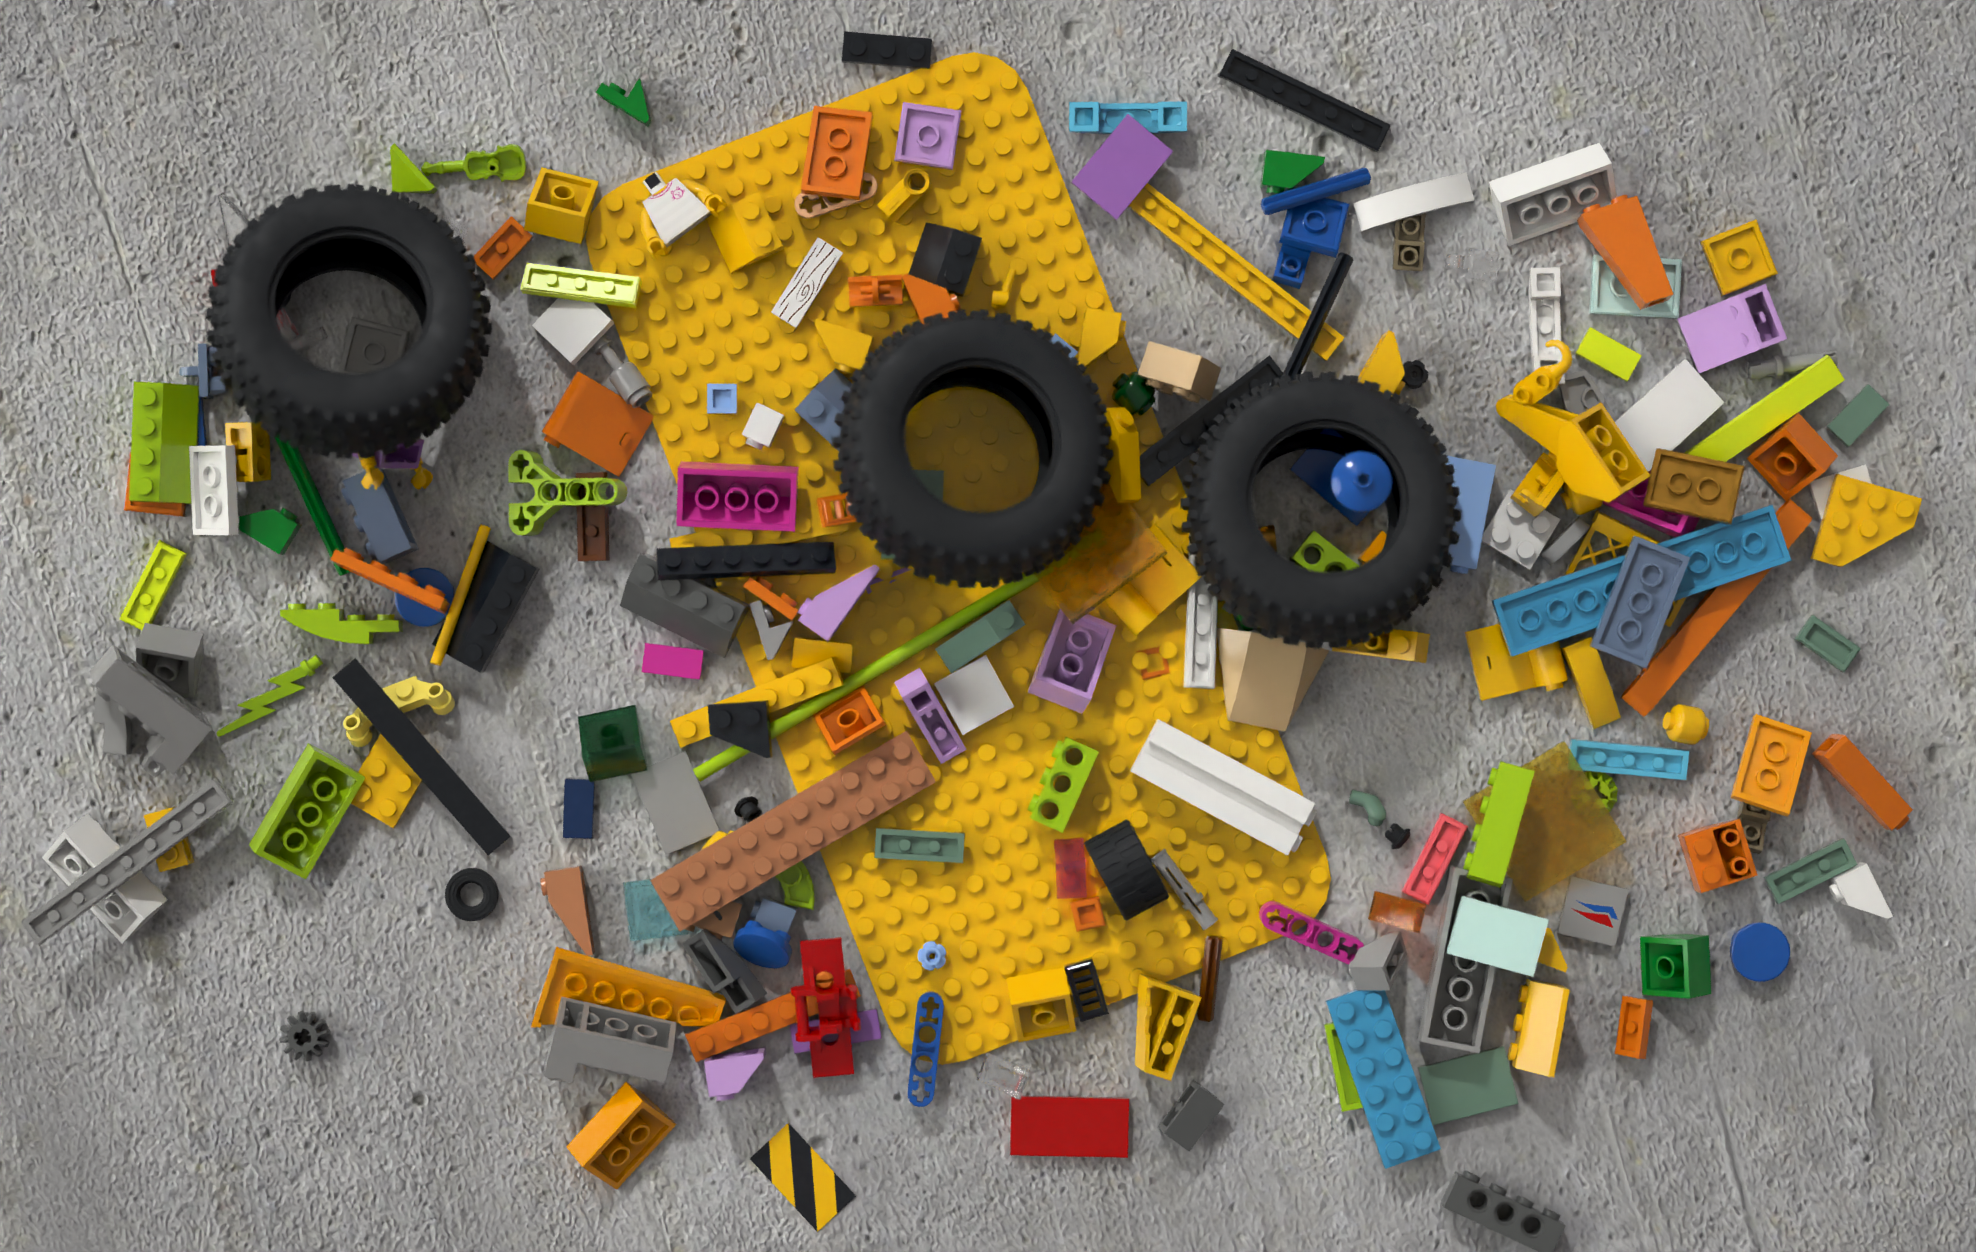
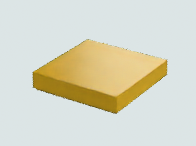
M1756 219L1700 242L1721 296L1778 274Z

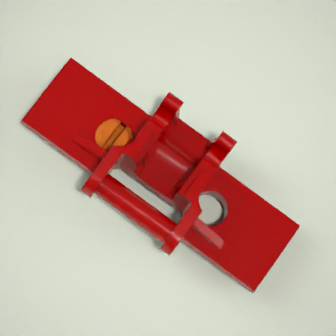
M841 937L800 941L804 985L791 988V995L795 998L798 1032L795 1034L796 1041L810 1042L813 1078L854 1074L850 1028H853L854 1031L861 1030V1020L858 1017L856 1003L858 988L855 984H846ZM806 996L817 997L819 1026L809 1027ZM826 1034H838L837 1040L831 1043L822 1039Z

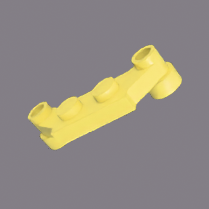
M417 676L382 688L403 713L427 704L431 706L436 714L446 715L455 706L454 698L448 690L444 689L442 684L419 681ZM357 708L343 722L346 736L355 747L366 746L371 741L372 731L370 727L373 724Z

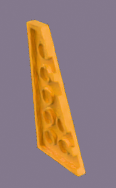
M556 947L531 1028L541 1027L542 1025H554L561 997L673 1021L681 1026H706L719 1021L726 998L720 993H713V991Z

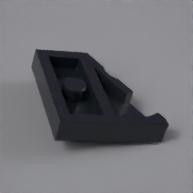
M768 700L708 705L710 735L762 757H773Z

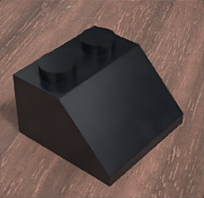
M926 222L909 275L946 288L947 292L963 297L982 243V238L954 228Z

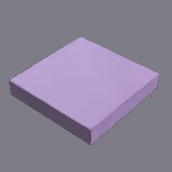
M903 102L894 161L953 170L961 110Z

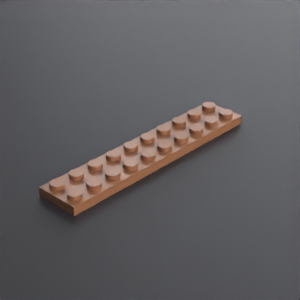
M905 731L650 881L678 930L682 931L936 781L908 732Z

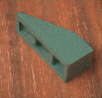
M1008 600L935 650L949 671L953 673L1026 624L1010 600Z

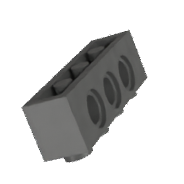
M1466 1170L1463 1175L1458 1172L1454 1173L1440 1203L1444 1208L1538 1252L1554 1251L1566 1226L1559 1220L1561 1215L1547 1208H1544L1543 1212L1532 1208L1534 1204L1532 1201L1519 1195L1515 1200L1506 1195V1189L1494 1183L1487 1187L1479 1183L1481 1179L1479 1176ZM1474 1193H1484L1485 1199L1481 1205L1472 1206L1470 1204V1198ZM1504 1204L1510 1205V1215L1505 1219L1498 1218V1208ZM1529 1217L1537 1218V1227L1532 1231H1525L1523 1227L1525 1220Z

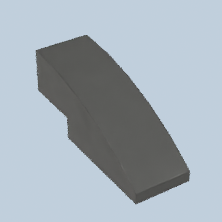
M704 929L682 943L713 993L720 990L735 1014L767 994L746 964L708 930Z

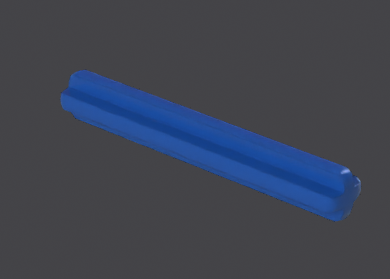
M1360 168L1265 197L1261 200V209L1265 215H1270L1365 186L1370 183L1371 175L1367 168Z

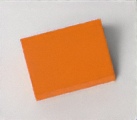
M864 685L813 715L834 755L886 725L885 720Z

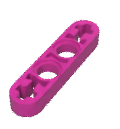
M1269 901L1260 908L1259 918L1269 930L1346 964H1350L1356 954L1351 953L1348 957V953L1343 948L1338 947L1339 942L1341 941L1347 947H1352L1355 944L1357 950L1364 946L1357 937L1279 902ZM1277 909L1279 916L1287 919L1285 929H1282L1284 924L1280 920L1273 919L1269 922L1270 919L1266 915L1268 911L1273 913ZM1297 920H1304L1307 923L1306 931L1300 935L1294 934L1292 932L1293 923ZM1325 931L1331 932L1333 934L1331 944L1328 946L1319 945L1318 936Z

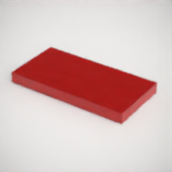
M1011 1095L1010 1155L1128 1158L1129 1098Z

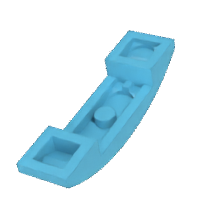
M1187 101L1158 103L1069 102V132L1111 134L1127 114L1152 134L1187 132Z

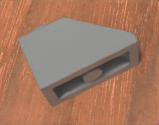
M1394 930L1358 949L1353 961L1349 964V974L1354 979L1357 990H1391L1407 955L1400 930Z

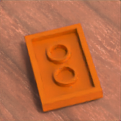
M814 106L801 184V192L803 194L860 200L873 121L872 112Z

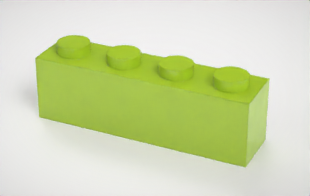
M1500 761L1498 768L1492 767L1487 782L1488 785L1492 786L1489 797L1484 795L1479 813L1484 814L1481 825H1475L1471 841L1476 842L1473 853H1467L1463 869L1468 870L1466 878L1495 887H1502L1535 771Z

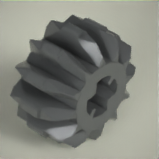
M304 1011L298 1012V1020L291 1015L287 1018L290 1026L282 1025L280 1028L288 1036L279 1038L280 1043L289 1042L290 1046L284 1049L286 1054L293 1049L296 1050L294 1060H299L303 1053L305 1060L310 1061L312 1060V1052L317 1057L323 1054L319 1046H329V1041L323 1039L322 1036L329 1035L331 1033L330 1029L321 1030L320 1027L326 1023V1020L323 1018L317 1023L314 1022L316 1019L315 1012H311L308 1019H306ZM306 1029L310 1032L307 1035H311V1039L303 1043L300 1040L302 1036L299 1037L298 1034Z

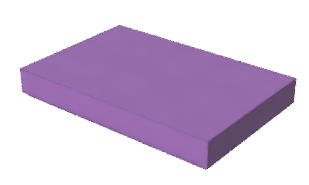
M1127 114L1071 183L1117 220L1173 151Z

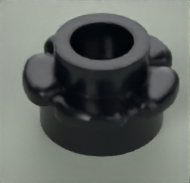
M1418 360L1413 362L1407 361L1403 364L1405 375L1402 381L1410 389L1420 388L1422 383H1425L1428 379V371L1425 369V365ZM1411 372H1415L1416 377H1412Z

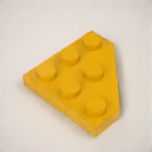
M1835 474L1811 559L1842 567L1913 528L1922 498Z

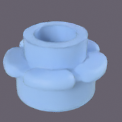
M934 941L926 942L923 948L918 951V960L926 970L940 969L946 962V949L943 945L936 944ZM931 953L935 954L934 959H931L929 957Z

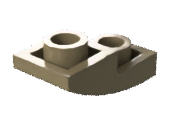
M1426 213L1395 221L1393 270L1423 271Z
M1740 802L1736 819L1741 820L1750 852L1760 854L1763 850L1766 825L1770 821L1771 811Z

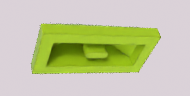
M394 143L390 147L392 191L397 193L435 194L438 189Z

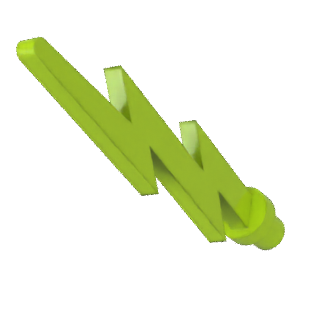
M315 655L308 661L304 659L300 662V666L268 679V682L277 684L279 687L238 704L237 706L250 709L251 711L219 729L216 735L221 737L276 711V709L266 707L265 705L304 689L305 686L293 681L307 675L310 677L316 673L315 670L323 664L322 660L318 655Z

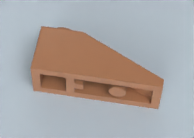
M582 865L544 872L545 878L540 879L543 896L548 895L549 903L587 956L593 955L595 948Z

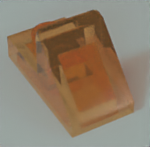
M1375 891L1368 919L1420 933L1427 904Z

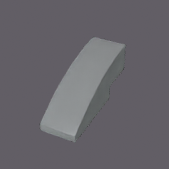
M96 693L93 722L105 723L103 753L132 754L133 734L131 719L118 709L120 705L112 698L106 701Z

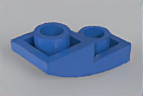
M1282 243L1272 281L1300 289L1311 251Z

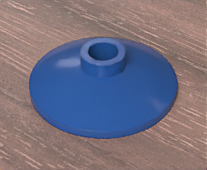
M1354 452L1343 457L1335 466L1331 477V486L1336 499L1346 508L1357 512H1366L1379 507L1387 499L1392 485L1391 474L1387 465L1379 457L1368 452ZM1365 475L1368 478V484L1361 485L1358 482V476Z

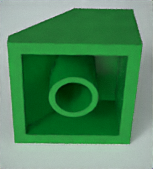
M1671 934L1640 936L1642 995L1691 999L1711 994L1709 935Z

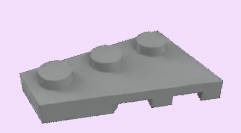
M1587 370L1566 374L1565 384L1558 385L1565 411L1580 415L1602 402L1614 422L1618 419L1606 403L1604 396Z

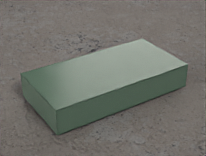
M1867 384L1826 428L1846 447H1849L1890 404Z
M1814 615L1808 618L1795 637L1796 641L1843 673H1845L1861 650L1856 644Z

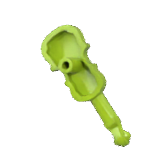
M498 145L497 150L491 153L485 150L481 152L470 151L464 160L441 161L435 164L424 162L421 172L426 176H430L432 173L444 174L465 171L471 180L488 179L489 176L496 175L500 177L501 182H504V180H518L523 177L526 170V157L524 151L518 145Z

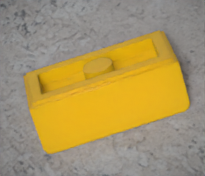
M794 638L792 667L804 669L834 657L840 672L851 673L853 644Z

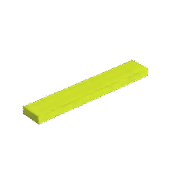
M1825 355L1687 450L1684 454L1727 462L1845 379L1831 357Z

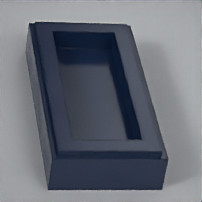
M565 779L563 838L593 839L595 780Z

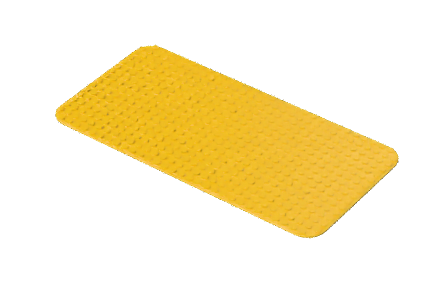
M976 52L951 56L930 64V69H917L822 106L872 112L873 121L865 172L871 174L876 179L877 192L869 200L812 219H805L797 214L794 203L796 197L801 193L813 110L655 171L665 184L677 178L679 181L689 179L704 185L715 195H719L728 206L759 192L784 250L736 272L730 273L706 219L667 247L668 254H665L664 250L660 249L655 253L656 260L652 259L647 250V243L642 235L640 213L645 208L643 202L651 196L643 181L655 172L624 183L603 196L590 215L585 237L589 260L593 270L596 272L640 277L642 280L636 308L615 305L607 306L629 362L635 364L651 386L652 397L645 404L649 413L654 416L652 422L677 484L678 467L681 461L799 467L797 511L818 506L817 498L840 494L839 485L842 484L840 479L842 471H834L833 464L835 460H838L839 451L832 447L823 436L794 410L835 368L838 370L840 366L834 363L815 326V321L817 318L873 336L874 339L870 351L874 354L886 337L890 336L892 338L893 331H900L902 333L903 326L910 324L912 327V323L918 321L919 318L903 282V305L850 307L848 277L909 274L926 222L954 228L982 238L964 296L955 295L961 310L965 309L966 316H970L971 311L988 310V317H995L996 313L1010 314V321L1016 323L1018 319L1027 320L1033 323L1032 330L1037 331L1040 328L1045 333L1048 331L1053 336L1056 333L1078 351L1086 307L1114 312L1029 91L1016 70L997 57ZM903 102L961 110L953 170L894 161ZM914 168L924 170L931 179L930 190L895 223L877 204L904 178L909 170ZM919 174L912 176L909 181L910 188L916 191L921 190L925 185L924 176ZM863 179L862 192L863 194H868V188L873 185L871 182L866 183L865 179ZM818 195L819 199L815 201H810L809 197L803 198L804 203L800 205V209H806L807 213H811L813 211L812 206L821 203V209H825L827 206L824 203L823 196ZM827 196L828 200L833 204H839L844 200V198ZM719 205L715 211L719 212L726 207ZM819 237L843 252V255L796 329L772 314L771 311ZM1009 270H1016L1017 273L1010 287L1007 306L1005 308L991 307L993 290L1003 291V285ZM1125 337L1122 341L1118 340L1114 348L1086 367L1087 370L1083 375L1089 374L1092 379L1091 382L1096 383L1099 390L1095 394H1099L1102 400L1098 405L1105 404L1106 408L1120 407L1112 399L1115 389L1112 386L1113 382L1122 373L1129 375L1132 372H1138ZM838 370L851 383L854 382L852 379H850L852 374ZM707 384H737V414H707ZM954 387L927 396L910 410L905 430V443L910 464L913 470L944 471L943 502L958 509L971 512H994L1014 506L1031 495L1039 471V452L1036 439L1023 415L1004 398L979 388ZM756 403H760L785 416L771 447L763 446L762 450L746 444L747 437L742 435ZM1152 406L1141 416L1138 413L1132 415L1139 433L1140 455L1163 438ZM1175 466L1150 486H1147L1141 478V500L1138 502L1117 503L1110 484H1102L1099 492L1104 494V503L1101 507L1094 505L1092 514L1095 521L1090 528L1083 525L1084 528L1079 536L1083 538L1093 531L1100 529L1106 541L1009 598L1008 600H1010L1026 625L959 668L961 669L986 655L1012 701L1013 708L962 735L934 684L952 674L935 649L1008 601L1006 600L866 683L864 687L885 720L886 725L834 755L813 715L776 737L797 793L804 791L905 731L908 732L936 781L820 849L887 1024L900 1046L911 1054L917 1003L919 997L925 992L933 991L938 993L944 1003L937 1064L944 1065L966 1061L1018 1040L1006 978L1062 968L1066 964L1092 957L1106 1005L1138 993L1139 973L1168 982L1201 969L1207 936L1221 937L1220 961L1283 937V935L1266 928L1259 918L1260 908L1269 901L1279 902L1312 918H1315L1326 902L1331 876L1327 855L1313 821L1309 826L1305 824L1302 826L1298 834L1303 837L1297 850L1295 852L1290 850L1287 856L1130 771L1155 722L1159 719L1303 796L1278 730L1227 720L1217 637L1215 689L1183 688L1187 590L1135 636L1089 584L1092 580L1089 574L1101 563L1107 567L1155 523L1187 559L1189 558L1187 551L1189 533L1182 532L1181 528L1182 523L1187 521L1188 511L1180 508L1181 498H1187ZM842 500V501H843V505H844V509H845V514H846V517H847L846 508H845V503H844V500ZM862 522L848 523L849 530L792 542H834L835 573L760 576L773 585L770 591L780 597L785 593L797 602L795 608L799 610L807 598L813 600L816 595L873 565L880 568L874 579L880 578L883 581L870 585L871 593L868 594L867 590H865L829 641L853 644L851 673L840 672L843 680L1003 586V580L1000 579V584L995 588H991V585L990 587L981 588L980 582H976L975 588L958 587V581L954 580L951 581L949 586L935 583L936 576L930 575L925 579L913 575L915 568L912 566L908 567V569L912 570L892 577L894 571L902 568L894 564L893 560H881L882 552H879L874 547L878 541L876 539L871 541L867 535H863L859 529L863 524ZM694 527L695 532L715 529L706 527ZM749 577L714 578L718 589L749 605L750 603L762 600L743 587ZM1218 600L1217 628L1239 630L1233 614H1229L1222 608L1225 601L1220 602ZM1061 604L1116 625L1091 701L1082 714L1028 693L1035 669ZM770 606L774 621L769 623L771 628L792 621ZM751 607L749 608L736 637L756 687L803 669L792 667L794 638L826 641L798 621L802 616L798 613L794 618V622L776 657L767 660ZM1159 647V653L1147 655L1144 652H1137L1139 650ZM1162 657L1167 659L1170 673L1162 674L1160 677L1142 679V669L1147 668V673L1165 670ZM918 668L923 672L967 749L942 764L894 683ZM815 696L769 713L770 723ZM1065 737H1068L1099 751L1062 833L1030 819L1032 812L1027 809L1033 795L1040 796L1044 785L1039 782L1045 768L1052 769L1056 758L1051 755L1058 740L1064 742ZM1071 748L1066 752L1065 759L1067 763L1076 765L1081 761L1082 753L1077 748ZM1065 775L1057 776L1053 781L1054 789L1059 792L1066 791L1070 786L1069 778ZM1047 802L1041 808V814L1047 819L1054 818L1058 813V806L1053 802ZM1124 820H1129L1149 858H1153L1165 849L1196 892L1202 893L1204 896L1202 898L1218 920L1203 931L1190 911L1184 910L1182 907L1183 902L1156 867L1155 869L1169 894V898L1131 919L1125 920L1084 845L1085 841ZM876 828L965 833L963 863L874 858ZM1099 896L1105 926L1076 932L1070 902ZM1277 909L1273 913L1268 911L1266 915L1270 919L1269 922L1273 919L1280 920L1284 924L1282 929H1285L1287 919L1280 917ZM1295 921L1292 925V932L1306 925V921ZM929 941L941 944L946 949V962L944 966L940 969L934 968L932 971L924 969L917 957L919 949H922L923 945ZM931 953L929 957L931 959H934L935 954ZM1089 969L1072 974L1075 979L1091 973ZM1093 980L1076 984L1077 990L1094 985ZM1068 982L1074 1018L1079 1015ZM1093 991L1079 995L1080 1001L1095 997L1097 993ZM928 997L927 1002H922V1006L927 1008L926 1018L920 1016L919 1021L929 1020L938 1023V1018L932 1019L934 1008H939V1004L934 1002V997ZM1096 1002L1093 1004L1083 1006L1082 1008L1083 1011L1086 1012L1096 1008H1100L1101 1006L1099 1002ZM924 1026L919 1031V1038L923 1042H932L936 1037L935 1030L930 1026ZM926 1055L918 1057L919 1060L932 1062L931 1058Z

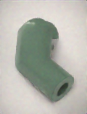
M1351 790L1348 803L1364 807L1368 813L1370 825H1382L1383 820L1386 819V810L1379 798L1373 794Z

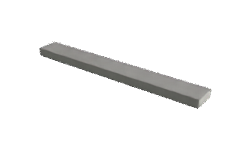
M214 778L21 921L22 925L37 945H42L233 803L232 799L217 779Z

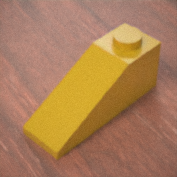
M1125 407L1106 408L1107 412L1103 415H1106L1107 423L1104 426H1111L1112 433L1109 437V445L1106 448L1113 451V458L1108 461V465L1105 468V471L1111 474L1109 484L1117 503L1138 502L1141 500L1138 430L1133 416Z

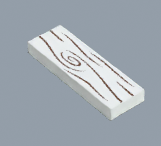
M818 237L771 313L797 329L843 255V252Z

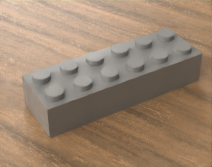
M1450 866L1417 1039L1422 1043L1479 1053L1496 967L1447 954L1446 951L1461 896L1507 908L1513 879L1505 876L1503 885L1499 888L1466 878L1468 870Z

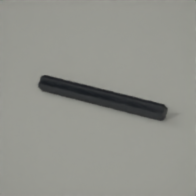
M1342 252L1338 254L1281 377L1289 375L1292 381L1296 374H1301L1351 267L1353 257Z

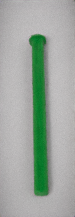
M280 434L275 437L277 444L330 557H332L335 549L343 552L345 549L298 447L293 448L289 446V441L285 443L279 440ZM333 563L340 576L350 573V571Z

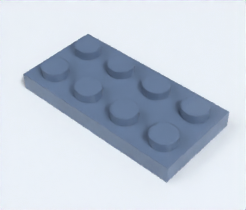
M1633 536L1590 647L1647 668L1690 557Z

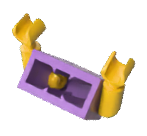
M417 440L409 448H405L403 444L397 445L396 452L384 456L381 450L375 452V457L360 459L359 454H352V456L360 460L362 468L367 471L361 480L362 486L365 489H369L373 484L375 490H377L384 480V474L375 467L410 468V470L414 469L416 472L410 480L411 484L416 489H421L422 487L426 489L432 482L433 475L429 470L422 467L421 452L424 440Z

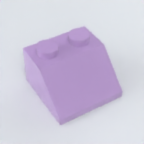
M766 1047L716 1054L706 1058L704 1065L709 1097L716 1096L717 1101L733 1099L734 1095L740 1092L766 1055Z

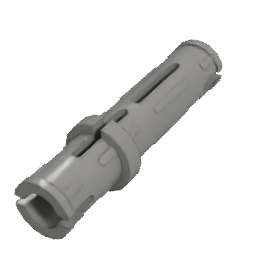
M1835 350L1790 357L1775 355L1767 360L1747 361L1746 373L1749 380L1763 377L1778 379L1782 378L1783 375L1801 373L1825 355H1829L1836 366H1838V360Z
M1165 849L1151 858L1152 863L1183 902L1182 907L1184 910L1190 911L1203 931L1218 920L1202 898L1204 896L1202 893L1196 892Z

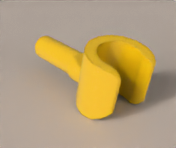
M1009 270L1003 285V291L993 290L991 307L1005 308L1007 306L1010 287L1017 273L1016 270Z

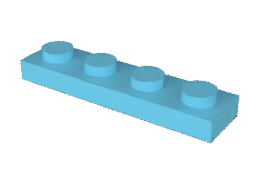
M1571 739L1568 769L1686 780L1689 750Z

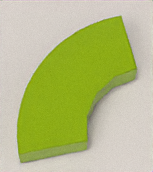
M802 861L775 876L780 881L785 893L784 904L814 910V885L810 873Z

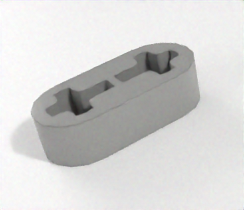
M1579 516L1540 555L1550 565H1553L1588 531L1590 526Z

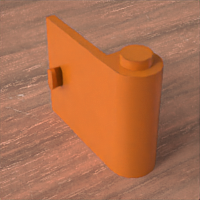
M577 371L541 432L546 434L543 440L559 448L563 444L620 477L654 416L640 407L633 408L620 395Z

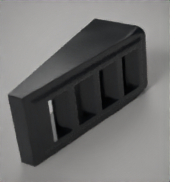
M1089 957L1064 965L1080 1022L1109 1014L1093 958ZM1086 969L1090 970L1091 974L1073 978L1072 973ZM1093 980L1094 985L1077 990L1076 984ZM1096 991L1097 996L1080 1001L1079 995ZM1096 1002L1100 1003V1008L1086 1012L1083 1011V1006Z

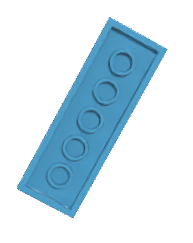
M1354 990L1326 1000V1005L1384 1168L1387 1169L1440 1150L1438 1139L1385 990Z

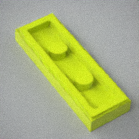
M159 540L120 620L140 630H143L145 623L152 624L187 553Z

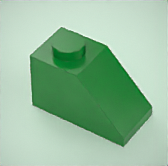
M1266 150L1263 158L1260 188L1267 189L1266 193L1271 195L1292 190L1324 164L1325 157Z
M283 507L281 511L269 509L239 516L238 530L277 554L284 555L302 524L296 521L298 517L296 514Z

